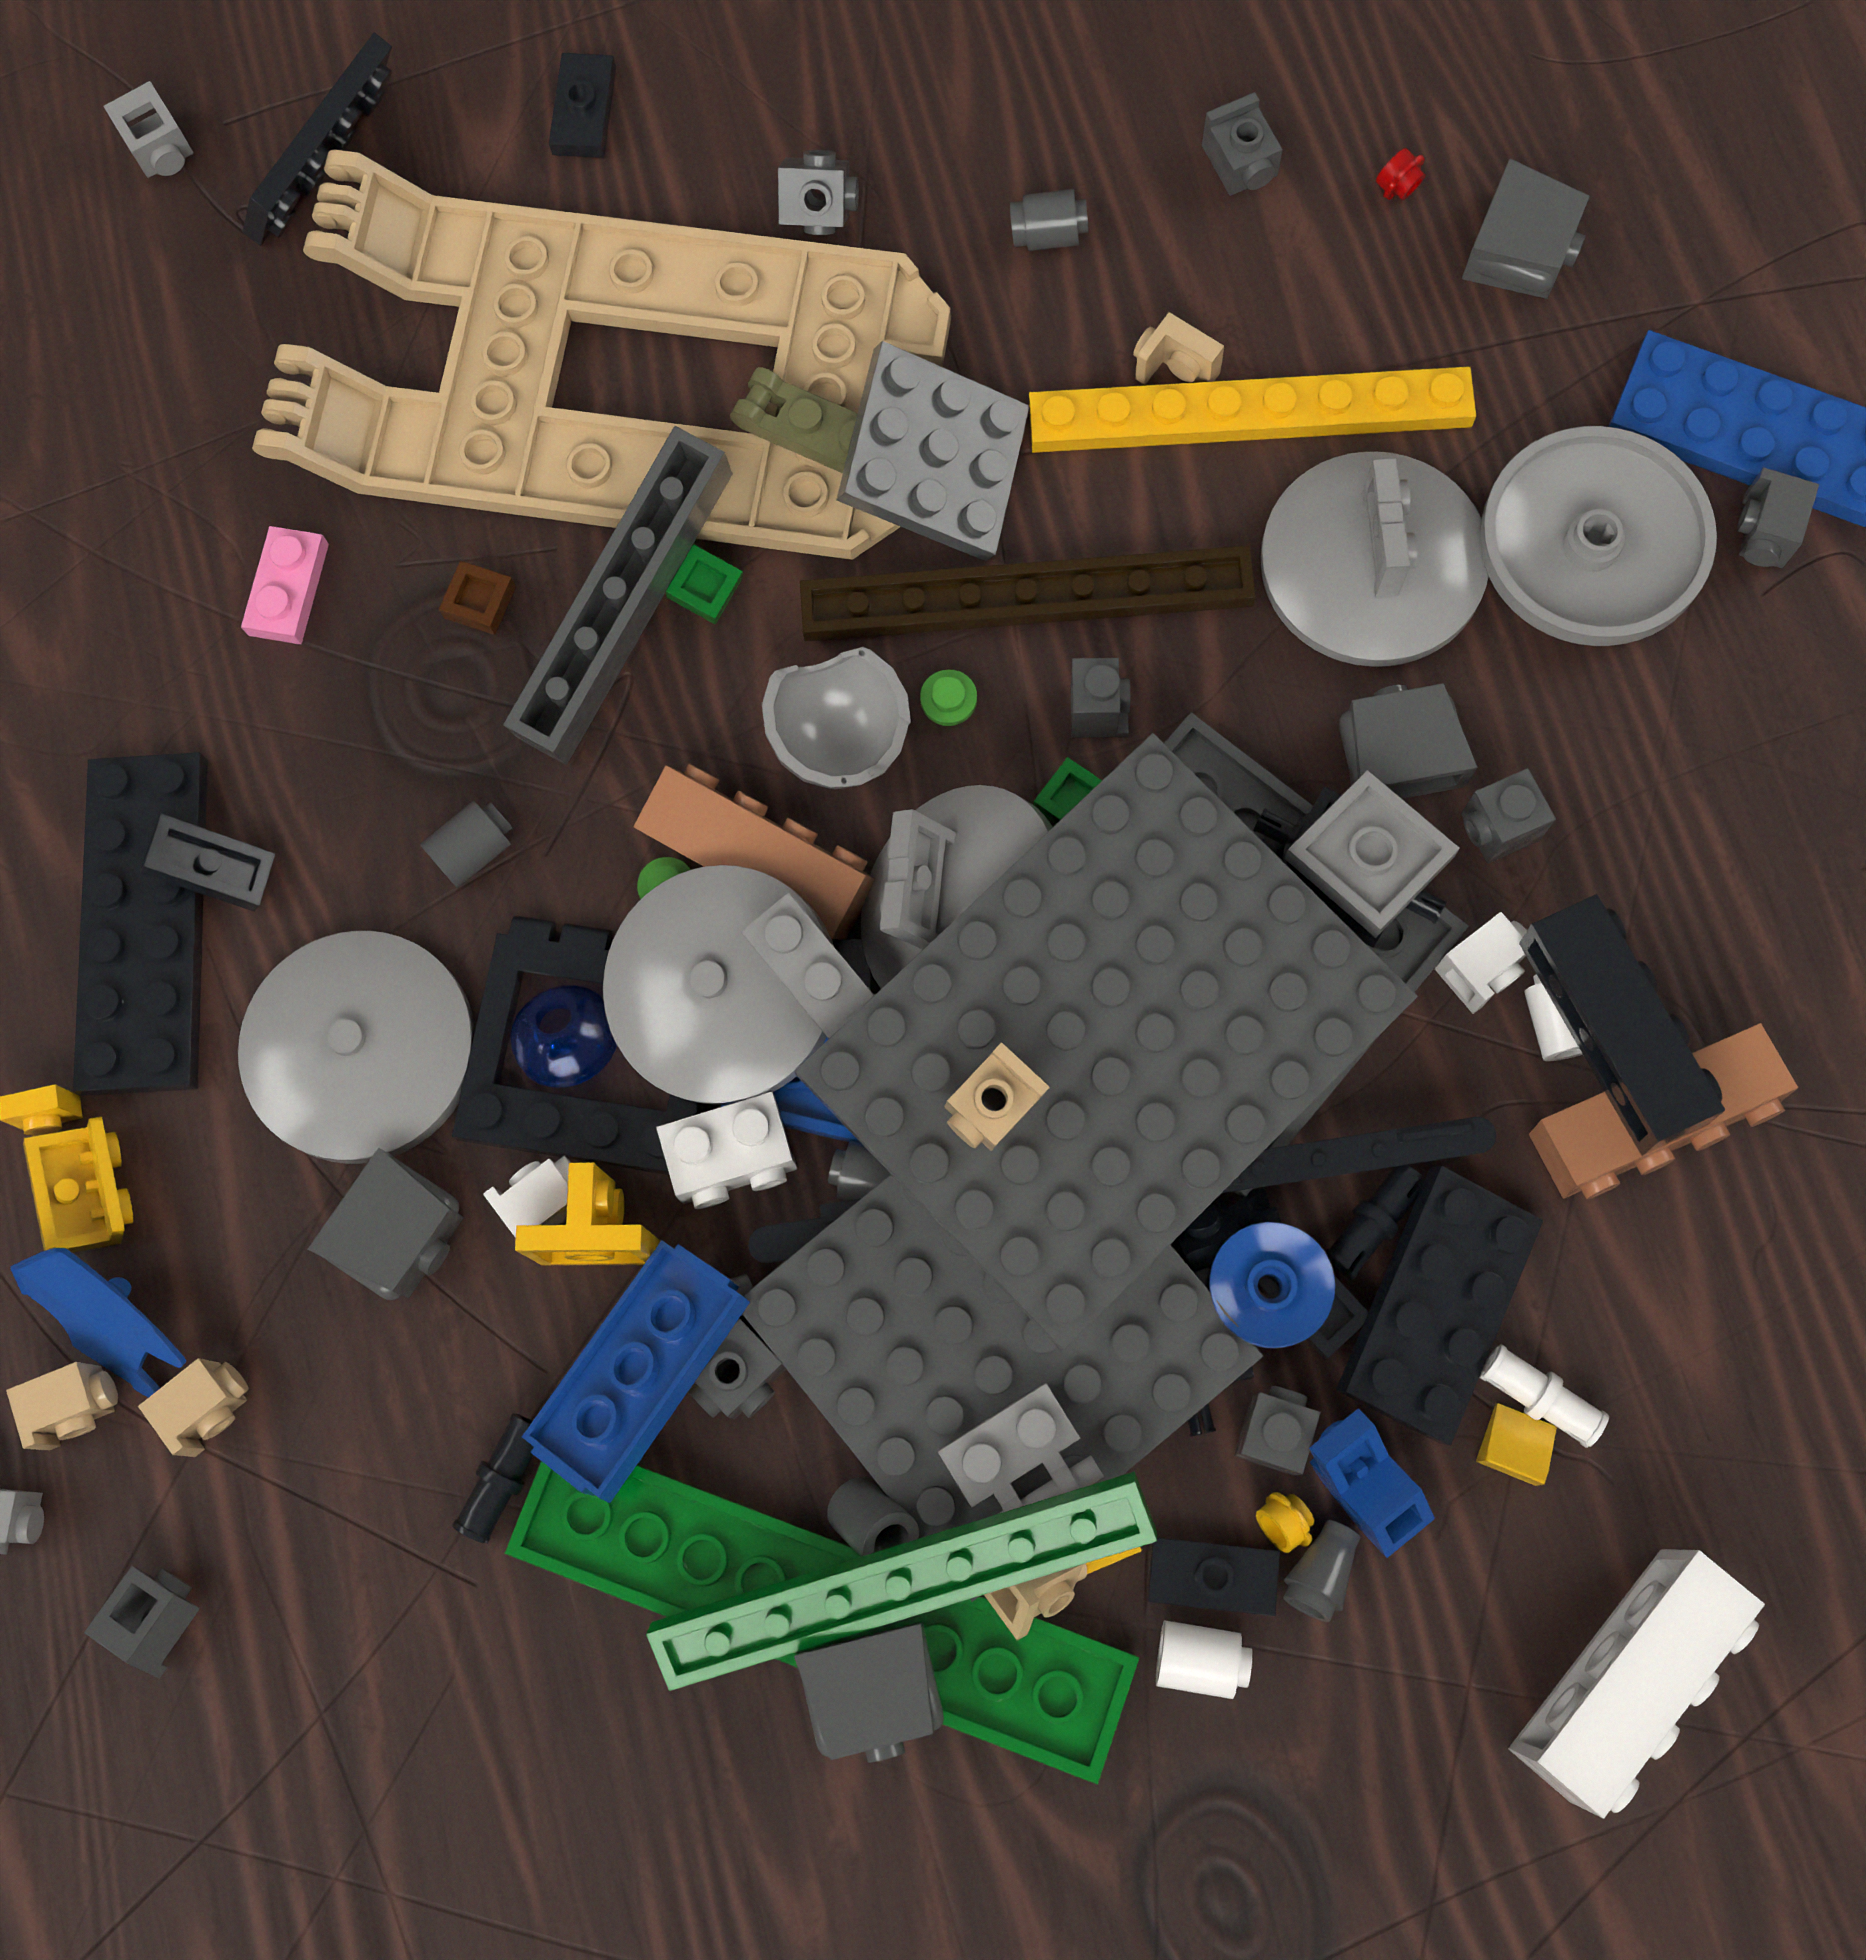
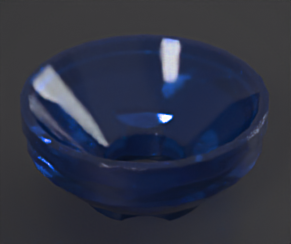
M561 985L549 988L534 996L518 1012L510 1035L511 1048L521 1070L533 1081L548 1087H570L593 1078L604 1069L612 1059L617 1048L607 1021L604 1000L596 992L578 985ZM554 1009H567L571 1012V1020L563 1030L553 1034L540 1031V1022L548 1012Z

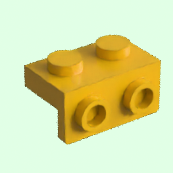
M102 1117L88 1119V1124L85 1128L24 1138L23 1146L44 1251L52 1248H66L70 1252L75 1253L121 1244L125 1231L124 1225L133 1223V1211L128 1189L117 1190L112 1168L121 1167L122 1164L116 1132L105 1133Z

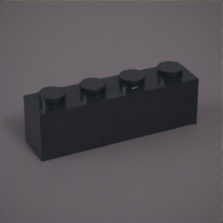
M1595 894L1532 923L1519 945L1641 1156H1644L1710 1124L1725 1111L1721 1103L1722 1091L1713 1074L1706 1068L1701 1069L1689 1049V1035L1681 1020L1674 1014H1668L1657 995L1658 986L1652 971L1643 961L1636 960L1625 942L1626 931L1621 919L1614 910L1606 909L1599 896Z

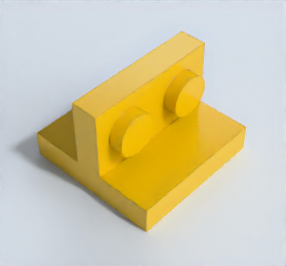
M569 1163L566 1225H516L515 1251L540 1265H644L661 1240L642 1225H622L624 1219L623 1190L615 1189L616 1182L595 1163Z

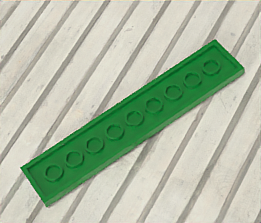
M542 1461L504 1553L666 1617L860 1557L848 1545L636 1465L611 1503H608L595 1495L581 1493ZM979 1596L973 1602L968 1599L775 1658L797 1667L794 1655L800 1652L923 1621L944 1713L943 1725L1097 1785L1139 1661V1657L1037 1617H1034L1028 1634L1016 1640L987 1598Z

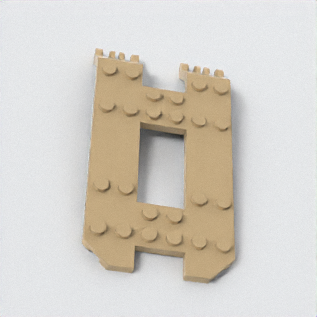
M331 150L328 152L324 167L327 175L337 181L357 182L361 186L359 191L351 186L330 182L319 186L317 194L319 203H316L314 206L313 220L323 228L347 230L349 233L346 239L339 234L325 233L317 230L311 231L306 237L303 248L304 253L317 261L337 263L404 300L459 307L439 393L385 386L310 347L289 344L279 345L274 361L276 367L286 374L307 375L312 377L310 387L301 382L288 381L282 378H275L269 381L267 395L272 399L264 401L262 415L267 421L274 424L296 425L299 427L297 437L287 432H279L267 428L256 431L252 449L257 454L271 459L287 460L358 494L616 528L673 427L677 426L724 451L733 473L696 539L853 560L900 528L898 525L836 501L843 473L754 434L552 408L571 321L778 347L773 372L784 382L858 413L873 350L881 341L943 367L951 322L950 307L937 292L933 293L920 278L918 268L905 253L434 196L358 152ZM769 402L765 413L777 417L782 407Z

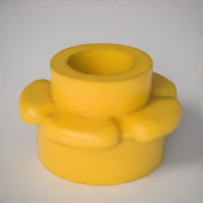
M1278 1492L1271 1493L1266 1498V1504L1256 1512L1258 1524L1266 1537L1279 1550L1285 1553L1291 1552L1299 1544L1303 1547H1308L1312 1542V1535L1309 1533V1530L1314 1525V1518L1309 1508L1294 1494H1289L1285 1497Z

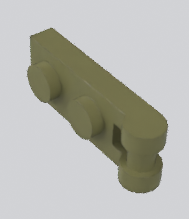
M763 367L756 368L748 381L750 391L745 399H739L730 413L731 420L738 427L751 434L843 473L858 413L784 382L776 373ZM769 402L782 407L777 417L764 412Z

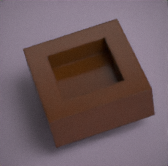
M460 561L439 607V611L444 619L496 635L516 585L510 576Z

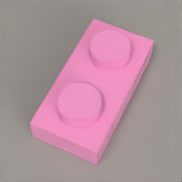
M269 526L241 628L248 636L302 644L329 543L322 534Z

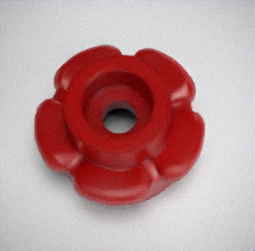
M1403 148L1391 158L1375 180L1385 191L1383 197L1391 200L1397 195L1401 200H1405L1420 186L1426 177V174L1421 170V166L1425 162V157L1422 154L1416 157L1407 148Z

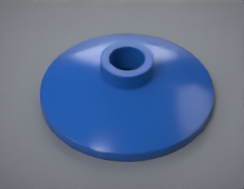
M1264 1222L1239 1230L1221 1246L1211 1266L1209 1290L1219 1318L1237 1337L1258 1347L1284 1348L1306 1340L1323 1325L1334 1302L1335 1278L1326 1253L1311 1236L1287 1224ZM1270 1276L1278 1282L1279 1294L1276 1298L1268 1299L1260 1294L1258 1281L1261 1277ZM1217 1301L1238 1326H1236L1232 1321L1229 1320V1318L1221 1310Z

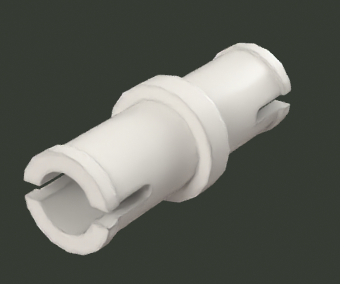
M1502 1344L1495 1347L1486 1359L1479 1378L1483 1381H1488L1525 1406L1524 1413L1534 1420L1544 1418L1579 1441L1585 1448L1591 1447L1602 1435L1608 1423L1609 1415L1563 1387V1379L1555 1373L1548 1372L1546 1375L1508 1351L1507 1347Z

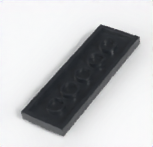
M200 752L88 759L73 1092L81 1096L198 1089L204 894L139 873L156 820L160 814L206 829L208 759Z

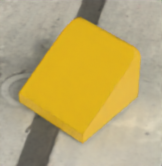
M1495 1403L1476 1462L1532 1485H1544L1549 1472L1557 1427L1540 1419L1534 1420L1525 1413Z

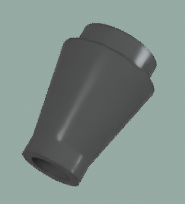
M1326 1520L1320 1534L1284 1579V1582L1288 1585L1283 1597L1284 1600L1295 1609L1323 1622H1330L1335 1610H1343L1355 1550L1361 1539L1360 1535L1343 1524Z

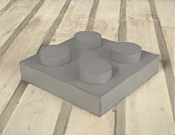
M1367 770L1288 849L1284 859L1376 938L1455 857L1460 848Z

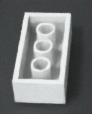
M1661 1549L1508 1749L1570 1803L1603 1819L1610 1810L1613 1813H1618L1636 1794L1639 1781L1635 1777L1648 1759L1652 1757L1656 1760L1662 1757L1676 1741L1680 1729L1675 1723L1690 1704L1693 1706L1700 1705L1713 1692L1719 1681V1675L1715 1673V1670L1729 1652L1733 1654L1740 1652L1753 1639L1759 1628V1623L1754 1619L1765 1604L1700 1550Z

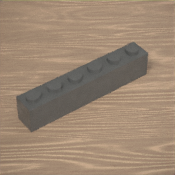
M677 426L673 427L503 724L519 740L565 765L568 764L733 475L724 451Z

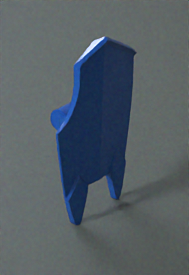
M52 1248L11 1266L12 1274L21 1293L31 1297L59 1321L69 1335L73 1347L129 1382L134 1390L149 1398L160 1389L156 1382L142 1369L148 1353L178 1368H181L186 1363L185 1357L171 1341L128 1300L132 1288L128 1280L115 1277L107 1281L66 1248Z

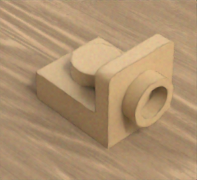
M1169 312L1157 329L1150 326L1140 337L1133 354L1137 358L1135 379L1146 385L1163 362L1168 365V368L1176 377L1185 382H1214L1221 371L1224 345Z

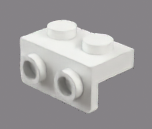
M773 1092L656 1127L675 1196L683 1204L693 1202L695 1209L706 1208L725 1202L729 1199L728 1191L751 1184L753 1191L778 1186L787 1181L785 1173L798 1169L795 1158L791 1153Z

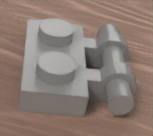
M1046 1382L938 1450L940 1457L971 1508L994 1494L1003 1509L1000 1513L1092 1485L1104 1478L1091 1455L1071 1468L1065 1463L1059 1452L1081 1438ZM1043 1463L1052 1480L1020 1499L1011 1482Z

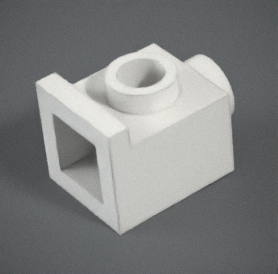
M1500 912L1449 951L1435 968L1437 973L1472 1014L1482 1008L1495 994L1493 990L1497 994L1500 993L1525 972L1519 963L1526 955L1519 943L1527 930L1516 921L1510 922Z
M565 1156L555 1163L550 1159H547L542 1164L539 1161H534L524 1166L512 1176L509 1181L512 1187L506 1192L502 1193L495 1187H491L483 1194L515 1238L516 1225H563L566 1223L568 1169L571 1162Z

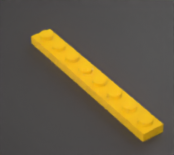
M1471 367L1029 392L1032 453L1471 428L1476 418Z

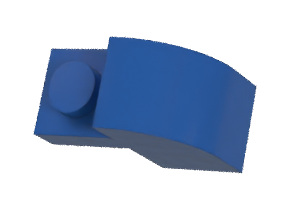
M1359 1408L1346 1419L1334 1422L1328 1426L1321 1434L1319 1440L1309 1448L1314 1457L1310 1464L1322 1483L1351 1520L1386 1558L1435 1519L1422 1489L1388 1455L1375 1425Z

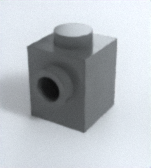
M1528 768L1475 791L1461 813L1468 837L1476 847H1479L1487 864L1539 842L1556 820Z
M1271 1386L1269 1395L1258 1392L1251 1396L1234 1456L1292 1476L1303 1474L1321 1412L1305 1407L1308 1399L1307 1396L1285 1388Z

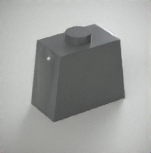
M1509 159L1472 248L1462 279L1548 299L1562 264L1573 268L1586 235L1576 232L1590 196L1513 159Z
M1444 683L1409 690L1406 685L1388 686L1375 692L1372 697L1352 700L1349 709L1339 718V730L1349 767L1351 786L1368 770L1396 795L1404 799L1466 787L1478 768L1460 725L1455 703L1451 696L1448 695Z
M378 1148L307 1250L321 1256L386 1300H396L401 1295L409 1298L425 1274L431 1276L441 1267L450 1251V1245L447 1242L464 1217L459 1213L460 1204L454 1196L394 1156Z
M923 1621L803 1651L794 1655L803 1683L818 1751L823 1756L829 1757L830 1760L865 1752L868 1763L896 1757L906 1753L904 1741L931 1735L943 1724L944 1713Z

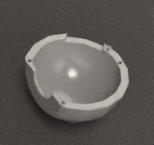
M864 647L842 652L835 658L808 667L794 665L774 671L769 678L762 702L766 738L780 763L803 782L835 790L862 785L885 773L900 754L908 725L911 723L908 694L896 672L872 650Z

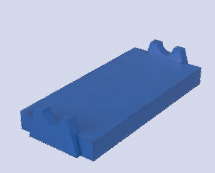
M661 1240L523 1434L522 1438L534 1446L531 1453L581 1493L595 1495L611 1503L750 1304L749 1300L736 1292L739 1286L678 1244L674 1249Z

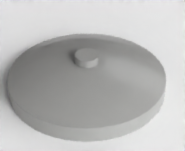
M1584 426L1544 436L1521 450L1506 465L1494 483L1484 506L1480 526V539L1484 565L1494 588L1505 603L1524 621L1536 629L1564 641L1590 646H1612L1638 641L1659 632L1674 622L1689 607L1701 591L1713 566L1717 532L1713 509L1702 484L1689 467L1674 453L1661 444L1631 431L1604 426Z
M728 865L706 866L683 872L662 882L633 907L620 925L607 956L603 980V1000L609 1028L617 1046L631 1066L642 1077L659 1089L686 1100L715 1105L733 1104L780 1089L796 1077L795 1070L823 1045L827 1036L741 932L789 892L833 945L832 939L816 911L797 892L781 881L750 868Z
M350 931L326 936L301 947L286 957L269 973L255 992L245 1013L239 1035L238 1062L241 1081L246 1096L260 1120L281 1140L306 1154L330 1162L345 1164L368 1163L378 1148L392 1156H396L417 1146L430 1137L444 1124L459 1104L476 1030L473 1013L462 987L453 974L436 957L414 942L396 935L376 931Z

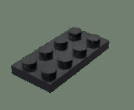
M375 32L250 197L242 233L261 246L270 233L278 238L284 233L296 214L293 208L300 199V193L302 192L307 197H310L324 178L326 172L323 168L325 167L328 152L331 150L344 151L356 133V130L353 128L361 114L363 113L369 117L382 100L386 92L383 87L392 74V70L386 65L393 46Z
M1431 1166L1336 1387V1391L1439 1444L1451 1446L1543 1220L1443 1166Z

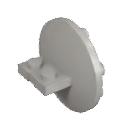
M1378 451L1350 453L1334 457L1314 466L1299 476L1280 496L1270 514L1262 541L1260 556L1262 579L1267 596L1275 612L1287 628L1302 642L1328 657L1341 662L1370 667L1401 665L1416 661L1434 653L1453 640L1470 621L1483 597L1489 576L1484 565L1481 549V517L1469 497L1455 482L1436 468L1422 461L1404 455Z
M974 785L942 793L916 810L893 812L891 835L873 866L870 875L875 880L861 910V939L864 955L872 976L881 989L1053 828L1047 818L1035 806L1005 789L994 786Z

